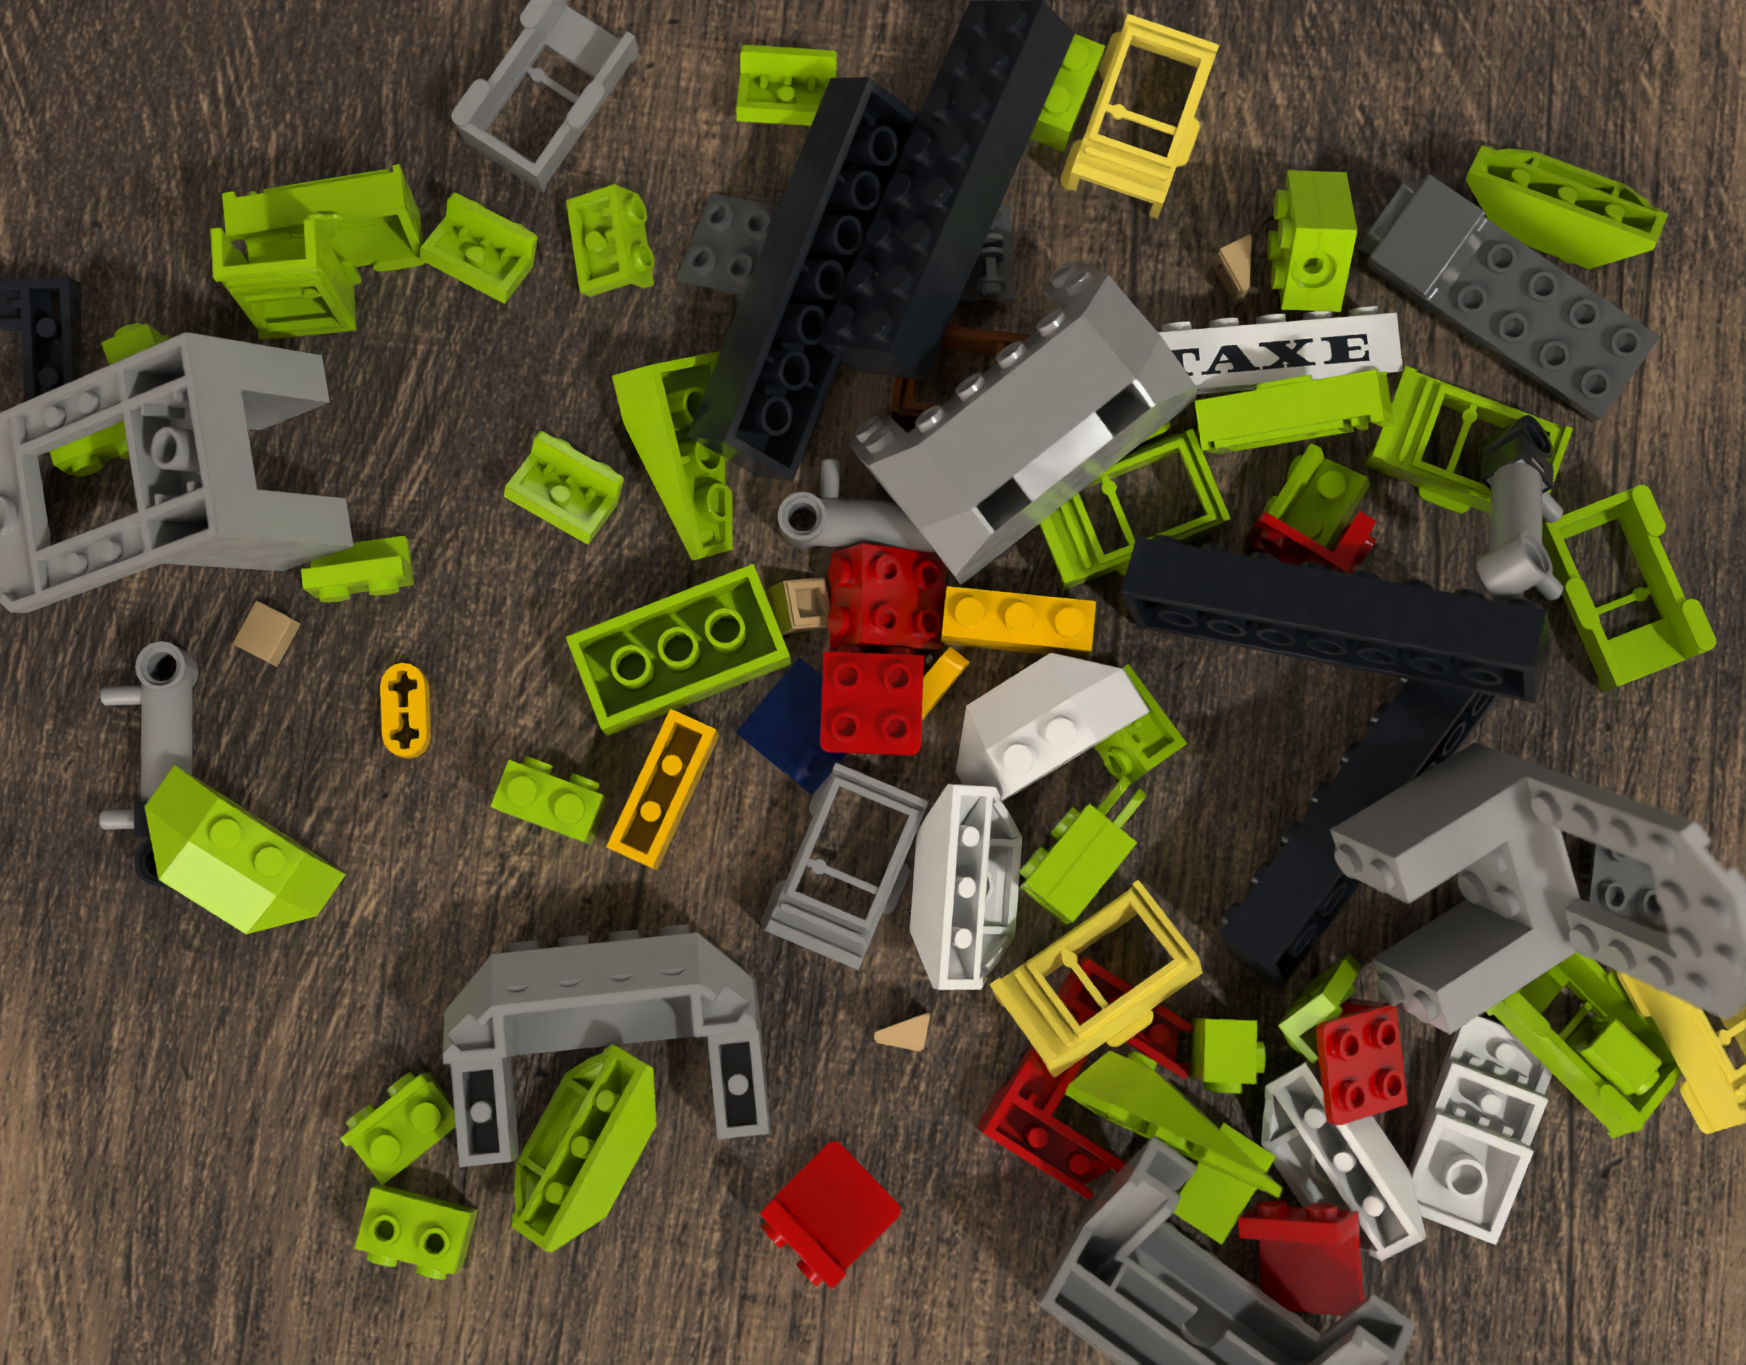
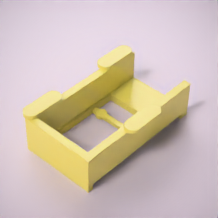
M1127 14L1122 31L1114 33L1108 43L1099 69V76L1104 82L1083 140H1077L1072 144L1060 178L1061 186L1066 190L1076 191L1080 179L1152 203L1149 216L1158 219L1176 166L1182 167L1186 165L1200 129V123L1194 115L1219 45ZM1129 45L1198 68L1178 127L1128 111L1121 104H1116L1115 106L1109 104ZM1105 112L1111 114L1116 120L1124 118L1173 135L1174 138L1167 158L1099 135L1098 132Z
M1139 880L1132 884V888L1001 979L999 977L989 984L1002 1007L1005 1006L1041 1056L1053 1078L1105 1042L1111 1047L1122 1045L1152 1023L1154 1015L1151 1009L1203 973L1197 954ZM1138 914L1173 961L1108 1005L1077 963V955ZM1062 965L1072 968L1102 1009V1011L1080 1026L1045 979L1046 976Z
M1617 971L1618 978L1636 1012L1644 1018L1652 1016L1686 1081L1680 1084V1093L1700 1130L1705 1134H1710L1746 1123V1061L1734 1069L1722 1047L1730 1044L1731 1038L1735 1037L1746 1057V1008L1729 1020L1720 1017L1726 1030H1719L1715 1034L1702 1009Z

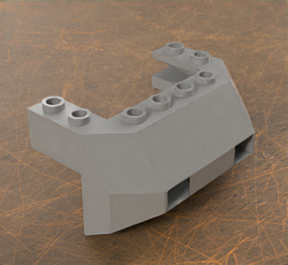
M1078 260L1075 264L1071 261L1060 266L1050 275L1049 281L1051 283L1041 290L1048 300L1064 308V310L1056 309L1048 313L1038 322L1036 326L1038 331L1024 342L1016 341L1005 347L997 355V363L982 375L976 373L966 378L956 388L955 392L957 395L942 407L935 405L923 412L915 421L917 427L907 434L886 413L881 418L874 416L862 423L854 433L856 437L848 443L881 487L904 511L960 585L969 580L1196 400V385L1160 334L1108 274L1081 260Z
M1155 1136L1109 1181L1058 1255L1033 1300L1067 1329L1117 1365H1400L1416 1327L1415 1323L1399 1313L1393 1305L1381 1300L1372 1293L1320 1334L1307 1325L1299 1315L1288 1311L1263 1293L1256 1284L1245 1280L1220 1262L1216 1255L1202 1249L1188 1239L1166 1219L1174 1212L1181 1199L1175 1192L1194 1174L1197 1166L1181 1156L1175 1148L1166 1145Z

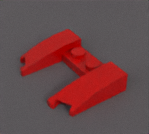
M1079 956L1077 963L1108 1005L1134 988L1092 960ZM1071 970L1057 992V996L1080 1026L1102 1011V1009L1075 972ZM1158 1004L1151 1009L1154 1015L1152 1023L1124 1043L1185 1080L1189 1074L1190 1064L1176 1062L1179 1030L1193 1032V1025L1161 1004ZM1031 1044L1006 1086L1001 1084L975 1128L1089 1200L1093 1197V1194L1087 1187V1183L1110 1168L1117 1174L1127 1163L1052 1117L1069 1084L1076 1077L1088 1055L1053 1078L1043 1059Z

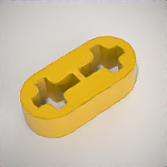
M952 647L945 651L923 677L922 720L970 663Z
M399 663L387 669L381 678L382 738L384 745L390 752L401 758L411 759L424 753L430 744L429 684L421 670L411 664ZM403 674H407L411 681L417 683V689H412L408 692V707H403L402 695L392 690L393 684L401 682ZM403 715H409L410 728L419 731V738L412 739L410 741V748L404 749L403 743L394 740L395 733L403 731Z

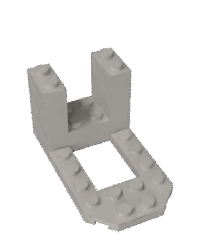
M185 332L0 412V603L10 612L28 613L160 564L285 571L354 547L346 498L258 490L256 485L248 429L262 430L330 403L322 355ZM124 421L138 513L51 546L38 456Z
M1474 742L1331 829L1337 849L1335 851V860L1346 876L1360 880L1376 888L1378 891L1394 896L1408 904L1453 875L1459 874L1458 886L1466 900L1372 958L1379 978L1376 985L1382 998L1391 1006L1397 1005V1007L1416 1016L1421 1022L1429 1023L1448 1034L1464 1026L1575 952L1580 953L1584 957L1592 958L1614 968L1622 974H1627L1653 986L1659 991L1669 993L1691 1003L1699 1009H1704L1726 1020H1729L1746 1008V881L1734 867L1724 872L1705 849L1712 841L1694 821ZM1561 830L1651 865L1657 886L1656 896L1663 908L1670 936L1668 937L1581 900Z

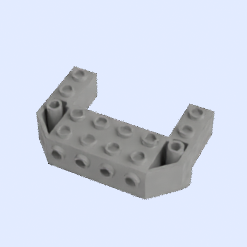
M689 925L659 927V936L639 938V930L608 933L609 942L589 944L588 935L558 938L559 947L539 949L538 941L508 943V953L491 954L445 1010L443 1062L444 1064L451 1063L459 1167L512 1162L520 1158L511 1064L512 1056L610 1046L612 1044L619 1045L707 1036L717 1139L769 1134L771 1124L756 978L702 934L697 932L689 933Z

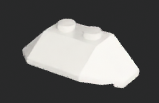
M1049 653L966 705L956 774L963 785L996 787L1001 796V802H1004L1149 713L1150 710L1124 668Z
M947 784L917 830L910 933L934 989L981 990L988 980L987 975L999 963L1015 938L1020 876L1018 872L1020 871L1022 836L1009 811L1001 802V796L996 787Z
M1309 1060L1272 1080L1265 1086L1264 1098H1266L1263 1113L1261 1145L1265 1150L1276 1156L1273 1161L1274 1165L1303 1208L1309 1204L1328 1203L1336 1205L1337 1210L1358 1211L1360 1249L1369 1252L1370 1256L1380 1261L1424 1240L1426 1233L1411 1172L1373 1116L1344 1125L1328 1123L1325 1116L1320 1066L1311 1063Z

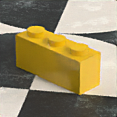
M947 586L940 643H944V645L1043 655L1056 653L1087 659L1092 651L1096 601Z
M669 710L606 846L608 849L651 869L658 870L720 735L715 728L675 710Z

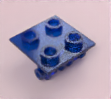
M799 657L736 731V734L812 796L831 774L835 763L839 764L847 753H828L822 749L820 734L823 676Z

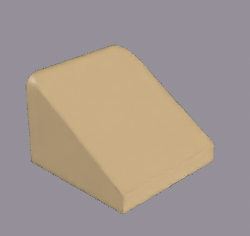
M1250 234L1221 248L1212 265L1232 303H1235V305L1243 301L1250 288L1252 245Z
M826 578L787 580L768 588V602L782 635L827 627V617L831 605Z
M256 601L232 644L278 667L301 624Z
M927 1012L877 1030L874 1033L873 1039L876 1040V1043L921 1052V1049L924 1050L931 1013Z

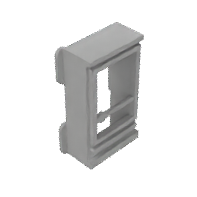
M530 0L520 15V22L524 27L522 33L489 80H475L451 114V118L466 144L541 192L546 190V184L626 69L639 56L634 35L627 31L620 40L568 7L566 0ZM545 47L594 78L586 86L580 97L545 76L541 68L532 67ZM526 74L530 75L533 82L543 83L574 103L565 121L536 162L531 161L486 132Z
M838 763L826 768L809 805V811L813 816L787 880L780 881L775 885L761 918L760 924L762 929L855 970H859L882 913L889 914L895 910L909 877L910 870L908 865L904 863V860L929 801ZM839 787L909 816L880 887L831 868L822 859H810ZM805 867H811L816 874H828L875 894V899L866 920L797 892L796 889Z

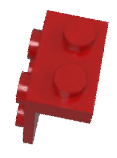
M1359 511L1345 526L1332 549L1328 550L1271 514L1262 512L1248 532L1246 539L1253 543L1251 549L1254 552L1270 554L1284 563L1300 566L1302 562L1311 561L1323 564L1333 572H1348L1351 574L1358 564H1362L1376 541L1369 533L1377 521Z
M864 543L831 552V562L828 568V580L831 585V608L827 617L830 649H835V646L840 645L860 647L877 645L935 651L940 650L944 646V643H940L945 600V564L937 554H934V552H920L911 549Z
M852 645L835 646L834 652H824L820 734L822 749L828 753L916 755L921 748L924 655H914L913 649L903 647L884 648V654L864 653V647Z
M1361 999L1346 1000L1340 1005L1343 1011L1339 1017L1322 1021L1316 1028L1325 1116L1328 1123L1334 1125H1344L1408 1104L1397 1005L1391 1006L1387 1002Z
M831 1141L761 1209L759 1214L766 1221L760 1228L780 1249L788 1243L801 1257L796 1266L815 1286L824 1281L832 1290L847 1275V1268L899 1218L901 1208L899 1203L840 1142Z
M1269 1200L1257 1202L1255 1209L1238 1217L1239 1238L1259 1240L1262 1292L1285 1309L1292 1312L1344 1316L1363 1301L1358 1211L1337 1210L1336 1205L1328 1203L1309 1204L1305 1208L1287 1207V1202Z

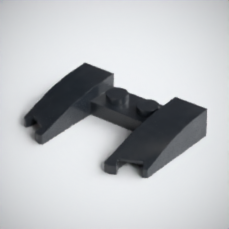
M71 278L0 280V331H22L25 402L80 377L81 283Z

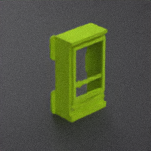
M400 164L392 165L393 172H390L389 169L273 187L263 189V193L260 194L250 191L248 196L237 197L234 191L222 193L226 236L230 241L244 239L247 244L249 264L305 259L304 219L309 214H323L327 217L335 232V237L327 241L339 261L352 262L355 267L373 264V269L378 272L417 267L425 264V262L420 260V249L424 244L420 212Z
M309 214L304 219L305 259L249 264L241 251L233 246L222 228L211 229L213 278L216 282L223 283L258 330V338L260 340L357 331L354 285L361 283V275L354 263L338 260L327 241L335 237V232L325 215Z
M1405 366L1403 372L1395 376L1392 387L1396 388L1391 401L1394 426L1381 428L1375 447L1366 456L1363 466L1419 487V497L1431 504L1458 514L1465 513L1470 507L1490 514L1491 490L1482 483L1454 473L1471 424L1477 419L1505 428L1521 417L1530 414L1418 373L1417 369ZM1441 405L1461 412L1463 420L1446 470L1421 461ZM1530 415L1544 428L1553 446V456L1547 461L1553 466L1554 484L1573 428L1569 426L1562 427Z
M1378 369L1316 380L1312 379V375L1298 376L1256 384L1257 390L1195 401L1202 451L1218 455L1226 454V452H1236L1354 432L1353 427L1359 430H1367L1368 422H1372L1380 427L1394 426L1387 371L1378 372Z
M1193 428L1183 434L1176 433L1140 447L1136 452L1124 456L1084 488L1103 483L1101 490L1103 494L1109 497L1128 546L1104 555L1079 493L1039 523L1060 574L1057 583L1061 592L1115 570L1120 575L1126 576L1135 539L1115 493L1117 486L1114 481L1110 480L1112 478L1180 453L1206 515L1157 535L1173 537L1182 544L1223 529L1231 518Z
M1638 485L1562 515L1554 523L1545 522L1542 524V545L1549 555L1554 577L1563 585L1562 596L1599 678L1598 684L1602 693L1713 649L1716 645V637L1700 602L1696 599L1686 600L1658 537L1664 533L1666 525L1651 490L1645 485ZM1618 519L1648 588L1638 587L1628 596L1595 608L1564 539ZM1648 595H1651L1662 619L1607 640L1600 624L1599 615L1633 601L1643 602L1647 599Z
M1575 952L1485 1011L1489 1016L1494 1014L1609 1130L1607 1134L1612 1139L1641 1130L1646 1120L1683 1075L1651 1016L1641 1017L1636 1012L1618 978L1617 970L1607 973L1594 959L1584 957L1578 952ZM1566 985L1584 1004L1559 1035H1557L1550 1028L1549 1022L1541 1014ZM1590 1010L1601 1018L1609 1015L1615 1016L1661 1060V1065L1656 1070L1660 1073L1658 1080L1642 1095L1638 1096L1635 1092L1626 1096L1621 1095L1612 1085L1606 1084L1564 1042Z

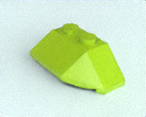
M1481 146L1465 179L1482 210L1486 212L1485 215L1488 220L1528 247L1558 257L1563 262L1576 264L1587 269L1654 250L1668 216L1662 209L1653 208L1646 198L1625 184L1535 151L1510 148L1496 150L1491 146Z
M176 764L172 766L145 805L158 879L245 934L318 916L346 875L340 869Z
M612 1044L603 1049V1053L587 1059L565 1073L520 1154V1158L516 1162L514 1185L516 1212L512 1214V1228L543 1250L552 1253L608 1215L657 1125L653 1067L621 1047Z

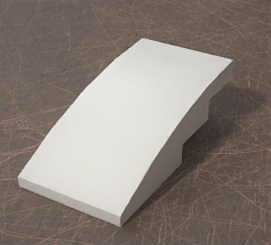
M1482 1015L1477 1016L1455 1031L1421 1127L1409 1171L1411 1172L1422 1217L1496 1245L1534 1152L1530 1144L1549 1100L1545 1096V1092L1553 1073L1503 1023Z

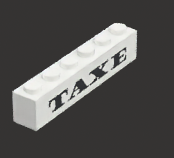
M1378 306L1349 310V317L1333 318L1332 312L1312 311L1302 314L1303 320L1289 322H1286L1285 314H1271L1257 317L1256 324L1239 326L1238 318H1223L1210 321L1209 328L1193 330L1191 322H1175L1162 325V332H1158L1196 385V395L1256 390V384L1305 375H1312V379L1316 380L1378 369V372L1387 371V377L1403 372L1397 313L1379 314Z

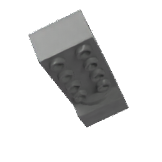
M1428 174L1420 185L1407 178L1357 248L1369 256L1366 264L1392 286L1590 422L1600 420L1658 342L1660 336L1484 216L1486 214L1485 211L1431 174Z

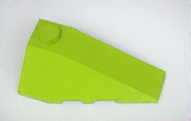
M720 351L652 364L612 375L623 424L692 561L733 550L732 491L726 486L725 461H728V459L687 436Z
M1109 1050L1069 1084L1065 1094L1101 1118L1147 1139L1155 1136L1166 1145L1175 1148L1180 1154L1277 1198L1279 1197L1283 1188L1171 1082L1154 1071L1158 1064L1154 1060L1132 1050L1129 1051L1127 1057Z

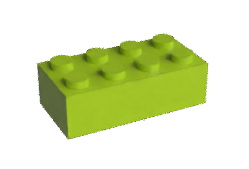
M754 564L566 637L600 728L607 736L664 715L670 709H679L792 664L790 654Z

